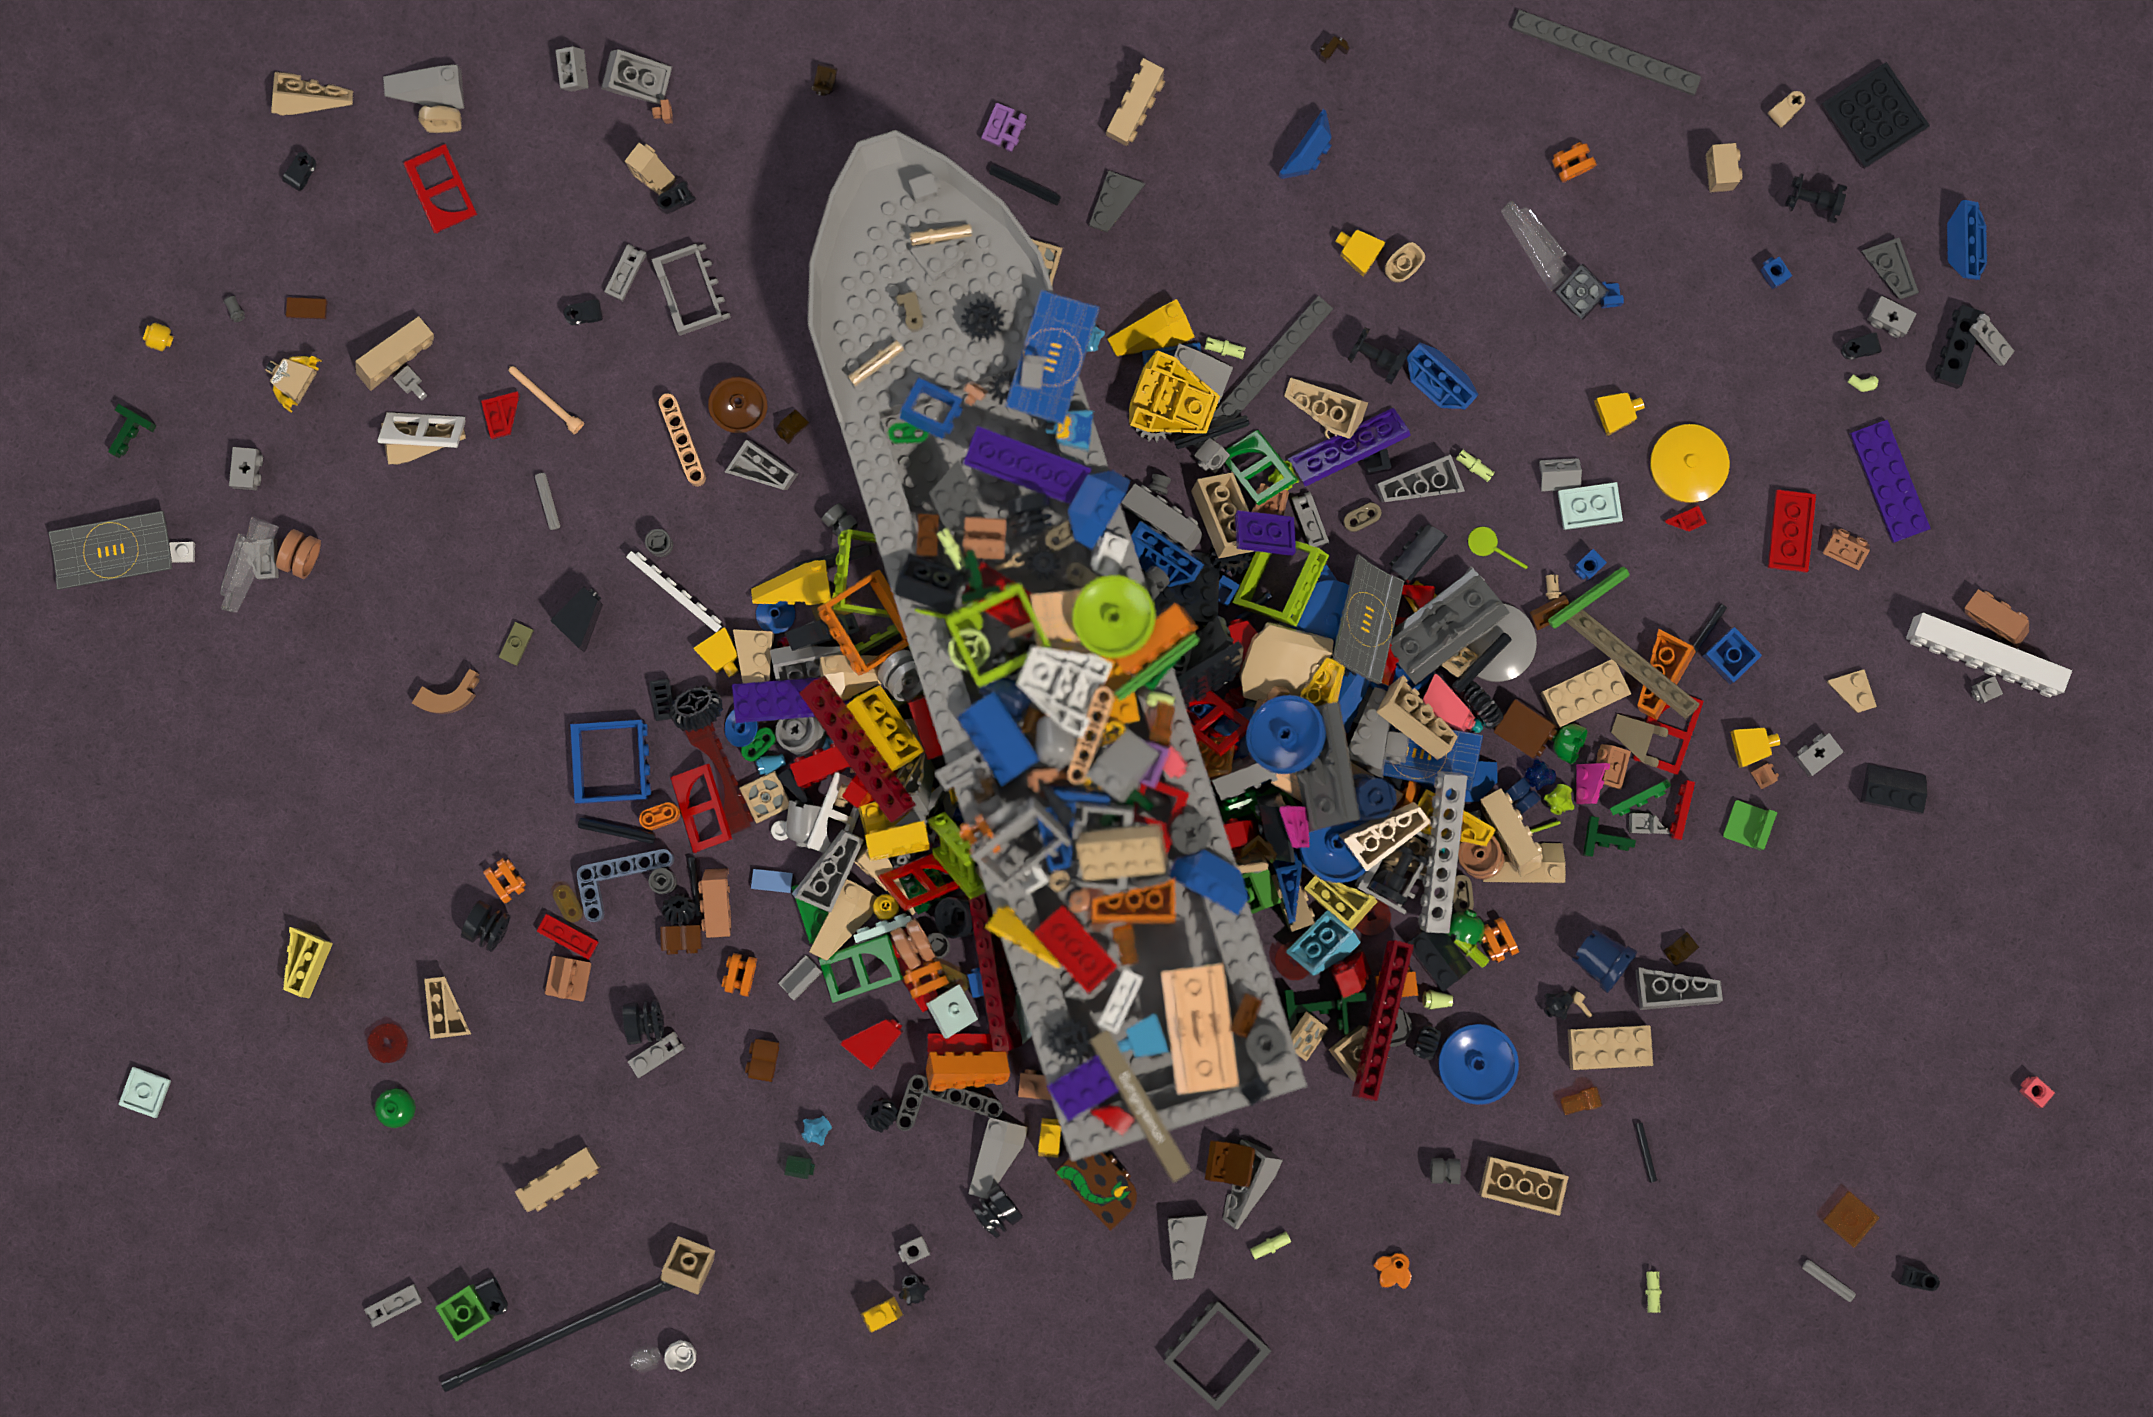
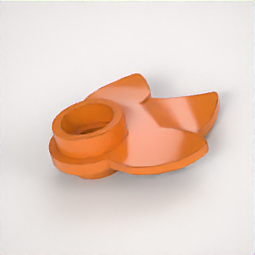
M1395 1253L1391 1257L1382 1256L1374 1264L1376 1269L1382 1271L1380 1274V1284L1382 1287H1390L1397 1283L1401 1288L1405 1289L1409 1285L1411 1272L1408 1269L1409 1259L1405 1254ZM1401 1261L1403 1265L1397 1266L1396 1262Z

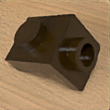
M1334 36L1329 44L1325 42L1320 48L1319 52L1321 54L1319 59L1326 63L1336 49L1347 55L1350 49L1349 44L1343 38L1339 37L1338 39Z
M818 64L815 81L811 90L816 91V94L821 96L831 94L834 89L838 68Z
M795 409L780 421L775 432L782 440L790 444L794 437L808 426L809 422Z
M982 767L975 770L982 787L972 791L977 804L987 802L996 796L991 786L994 782L989 773H984Z
M1686 932L1673 944L1665 948L1663 952L1676 966L1692 955L1699 946L1689 933Z

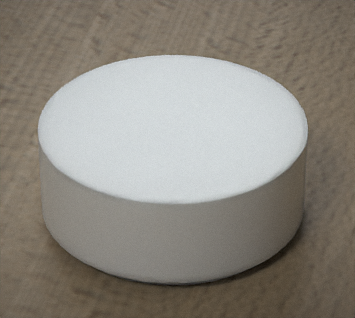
M777 821L772 825L771 833L777 840L782 841L788 838L785 832V821Z

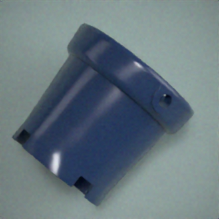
M1364 773L1353 774L1360 819L1350 823L1362 825L1388 816L1397 802L1394 787L1384 781V779Z
M1594 929L1592 933L1596 936L1591 934L1587 937L1575 954L1580 958L1573 957L1572 961L1600 983L1599 987L1609 993L1638 952L1630 946L1625 947L1597 929Z

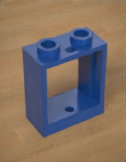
M918 378L901 409L899 419L943 440L946 433H951L955 424L953 423L954 418H959L963 407H961L962 398ZM922 393L952 407L943 424L913 410Z

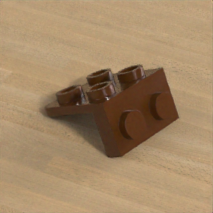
M1210 1140L1205 1180L1249 1187L1255 1149L1249 1146Z

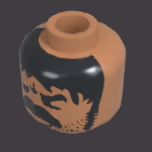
M1072 887L1065 895V904L1070 911L1081 913L1089 908L1091 895L1084 887Z

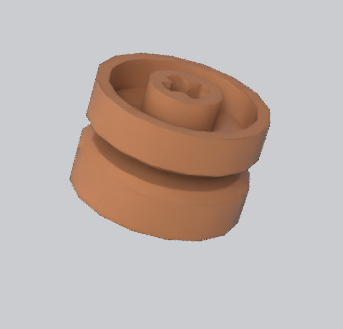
M295 529L291 530L279 550L276 567L287 573L292 570L294 576L305 579L312 571L318 558L321 540L312 536L305 538L304 533Z
M1494 836L1491 837L1487 846L1462 842L1459 846L1458 857L1460 864L1469 875L1476 879L1486 880L1493 878L1500 873L1504 866L1505 854Z
M916 919L906 923L910 936H907L904 929L900 927L891 931L899 954L911 970L921 965L918 952L927 962L936 957L926 934Z

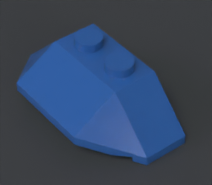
M1323 109L1279 172L1281 179L1309 174L1312 169L1315 171L1321 163V160H1319L1322 154L1326 155L1330 150L1332 137L1326 110Z
M1962 200L1947 223L1948 263L1963 278L1980 280L1981 274L1987 265L1986 223L1979 210L1978 202Z
M1419 343L1407 356L1411 382L1440 408L1466 409L1479 395L1469 376L1440 350Z
M1113 470L1087 475L1068 509L1074 540L1092 550L1122 501L1130 480Z
M1141 521L1131 535L1140 568L1146 571L1153 565L1162 569L1169 577L1168 587L1194 581L1204 566V563L1192 552L1164 533Z
M1478 761L1472 790L1465 792L1464 802H1479L1498 782L1497 762ZM1418 782L1425 790L1428 789L1436 794L1434 785ZM1451 789L1446 791V798L1451 795Z
M1206 850L1176 858L1170 869L1169 878L1175 879L1181 885L1237 916L1248 899L1241 870Z

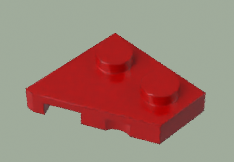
M518 391L481 401L491 439L511 435L520 396Z

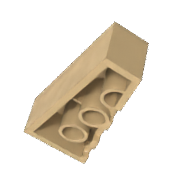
M586 1147L563 1161L562 1164L547 1171L545 1175L534 1179L526 1187L518 1189L515 1193L527 1212L534 1209L538 1212L547 1206L546 1202L551 1198L555 1201L565 1195L563 1191L570 1187L573 1190L581 1185L580 1180L584 1177L590 1179L598 1174L597 1169L601 1166L589 1147Z

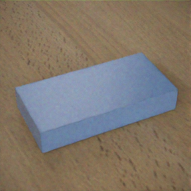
M753 869L751 889L791 893L793 873Z

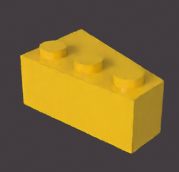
M924 821L909 823L901 827L892 826L884 831L880 829L869 831L868 835H865L870 861L929 850Z

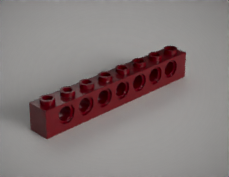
M824 675L805 687L799 694L890 823L902 818L916 806L915 802L845 705L842 698L835 691L830 681Z
M985 892L972 899L969 898L993 1051H1010L1022 1046L1023 1042L1007 953L1001 936L986 928L994 916L988 893Z
M1397 940L1387 942L1352 1097L1366 1101L1378 1100L1414 945Z

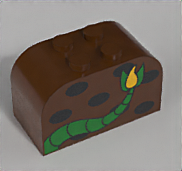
M1102 1151L1074 1161L1069 1157L1055 1170V1173L1111 1231L1136 1205L1137 1192L1134 1184L1129 1179L1131 1175L1124 1167L1119 1169L1115 1165L1117 1160L1110 1153L1106 1155Z

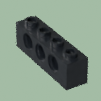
M1961 305L1958 309L1954 310L1951 320L1954 322L1952 328L1949 327L1945 337L1948 341L1940 352L1942 361L1940 365L1936 366L1934 375L1937 376L1935 382L1956 389L1962 386L1976 342V338L1969 329L1973 324L1977 323V318L1980 314H1984V311ZM1960 324L1967 326V332L1961 331ZM1954 342L1961 344V351L1955 349ZM1949 360L1955 362L1956 369H1951L1949 367Z

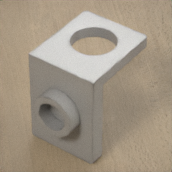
M1026 355L1023 359L1021 387L1041 389L1043 366L1047 358Z

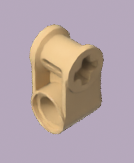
M1799 91L1792 92L1782 102H1779L1768 115L1781 128L1805 104V96ZM1797 99L1798 102L1793 105L1792 101Z

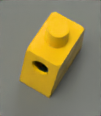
M1356 230L1352 237L1341 232L1336 239V242L1344 247L1340 256L1363 277L1385 245L1384 241L1359 230Z
M1628 393L1599 397L1594 401L1607 436L1634 422L1637 419L1635 412L1645 408L1641 397L1631 401Z
M725 627L694 647V650L716 673L724 669L730 678L739 672L733 663L738 659L737 650Z
M1765 728L1739 729L1730 732L1739 768L1771 756L1770 747L1780 745L1779 735L1767 736Z
M1042 1118L1038 1156L1058 1158L1061 1135L1059 1120Z
M895 1297L861 1313L869 1332H873L903 1315Z

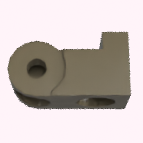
M916 291L896 296L898 307L904 306L907 328L912 332L920 331L923 327V317Z

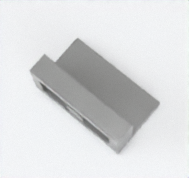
M1579 458L1540 461L1541 491L1581 487L1582 469Z
M805 956L778 984L793 1000H796L823 971Z

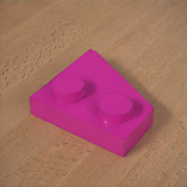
M1610 763L1576 765V804H1597L1600 790L1605 782L1602 778L1605 770H1609Z
M1280 807L1292 848L1310 847L1307 807Z

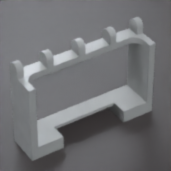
M694 244L652 259L679 336L731 318L730 313L721 314L718 304L724 302L725 299L724 297L716 299L712 289V285L719 282L717 279L709 280L705 268L711 266L712 263L711 261L703 263L699 251L706 249L705 244L700 246ZM696 253L717 314L684 326L663 264Z
M1033 797L1017 809L1018 818L993 838L986 834L971 846L972 857L1008 892L1013 890L1011 883L1018 877L1022 881L1027 879L1024 872L1033 865L1040 869L1042 867L1040 860L1048 853L1055 857L1058 854L1055 848L1062 842L1067 846L1072 843L1066 836V829ZM1036 815L1058 837L1007 877L986 854Z
M1076 802V807L1083 808V820H1074V825L1082 826L1081 832H1086L1087 811L1124 814L1123 828L1132 827L1133 806ZM1073 839L1072 844L1077 845L1078 839ZM1071 859L1072 865H1079L1078 877H1070V882L1077 883V886L1126 890L1127 876L1119 877V880H1083L1080 860Z
M1420 831L1416 833L1419 836L1428 840V835ZM1429 847L1423 856L1425 858L1429 854ZM1380 860L1361 875L1354 886L1405 914L1406 910L1401 907L1402 905L1395 904L1367 888L1382 862ZM1419 863L1401 895L1404 897L1408 895L1414 899L1416 895L1411 893L1410 890L1417 878L1423 881L1424 877L1420 873L1425 865Z

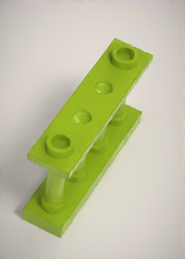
M945 812L928 819L929 825L940 838L941 846L932 849L933 855L970 899L987 892L984 881L975 871L974 862L976 860L973 859L969 852L971 845L968 841L964 843L959 834L961 830Z

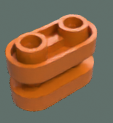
M1579 142L1571 147L1572 150L1567 152L1563 150L1554 155L1552 160L1554 167H1561L1563 170L1559 174L1562 182L1568 181L1597 166L1593 157L1589 159L1586 157V154L1590 152L1587 144ZM1579 158L1580 163L1572 167L1569 166L1568 163Z
M664 803L644 810L640 814L639 821L644 828L655 830L678 821L680 809L672 803Z
M982 814L974 818L977 822L976 825L970 827L968 823L960 826L962 830L959 831V834L964 843L968 841L971 846L978 841L975 834L982 831L984 836L987 834L990 838L994 837ZM999 845L992 849L994 854L1001 850Z
M502 858L496 862L499 867L497 870L493 871L489 867L483 873L498 896L506 904L512 900L510 893L515 891L519 895L525 891L524 886L526 883L520 875H515L513 872L515 867L509 859L505 860ZM503 874L510 883L506 887H504L499 879Z
M1502 917L1494 920L1496 926L1490 928L1488 924L1484 925L1485 932L1482 942H1486L1489 947L1487 952L1492 961L1496 960L1497 963L1505 960L1504 953L1509 952L1511 956L1519 953L1514 938ZM1499 933L1504 942L1502 946H1499L1495 935Z
M733 953L727 960L726 968H729L727 976L724 975L722 987L728 993H733L735 988L741 989L740 995L748 997L751 991L757 958L749 956L747 962L741 961V954ZM739 968L745 970L743 981L737 980Z
M935 959L923 963L925 966L923 968L905 971L906 975L903 976L905 983H912L915 988L909 991L912 999L949 983L946 976H939L938 971L943 969L940 961L935 962ZM931 975L933 981L922 985L919 979Z

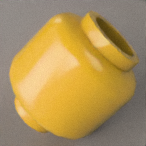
M152 323L151 326L147 325L143 340H145L147 347L163 351L166 346H171L174 336L170 335L171 329L169 327Z
M880 895L873 904L874 914L881 921H891L898 915V902L892 895Z

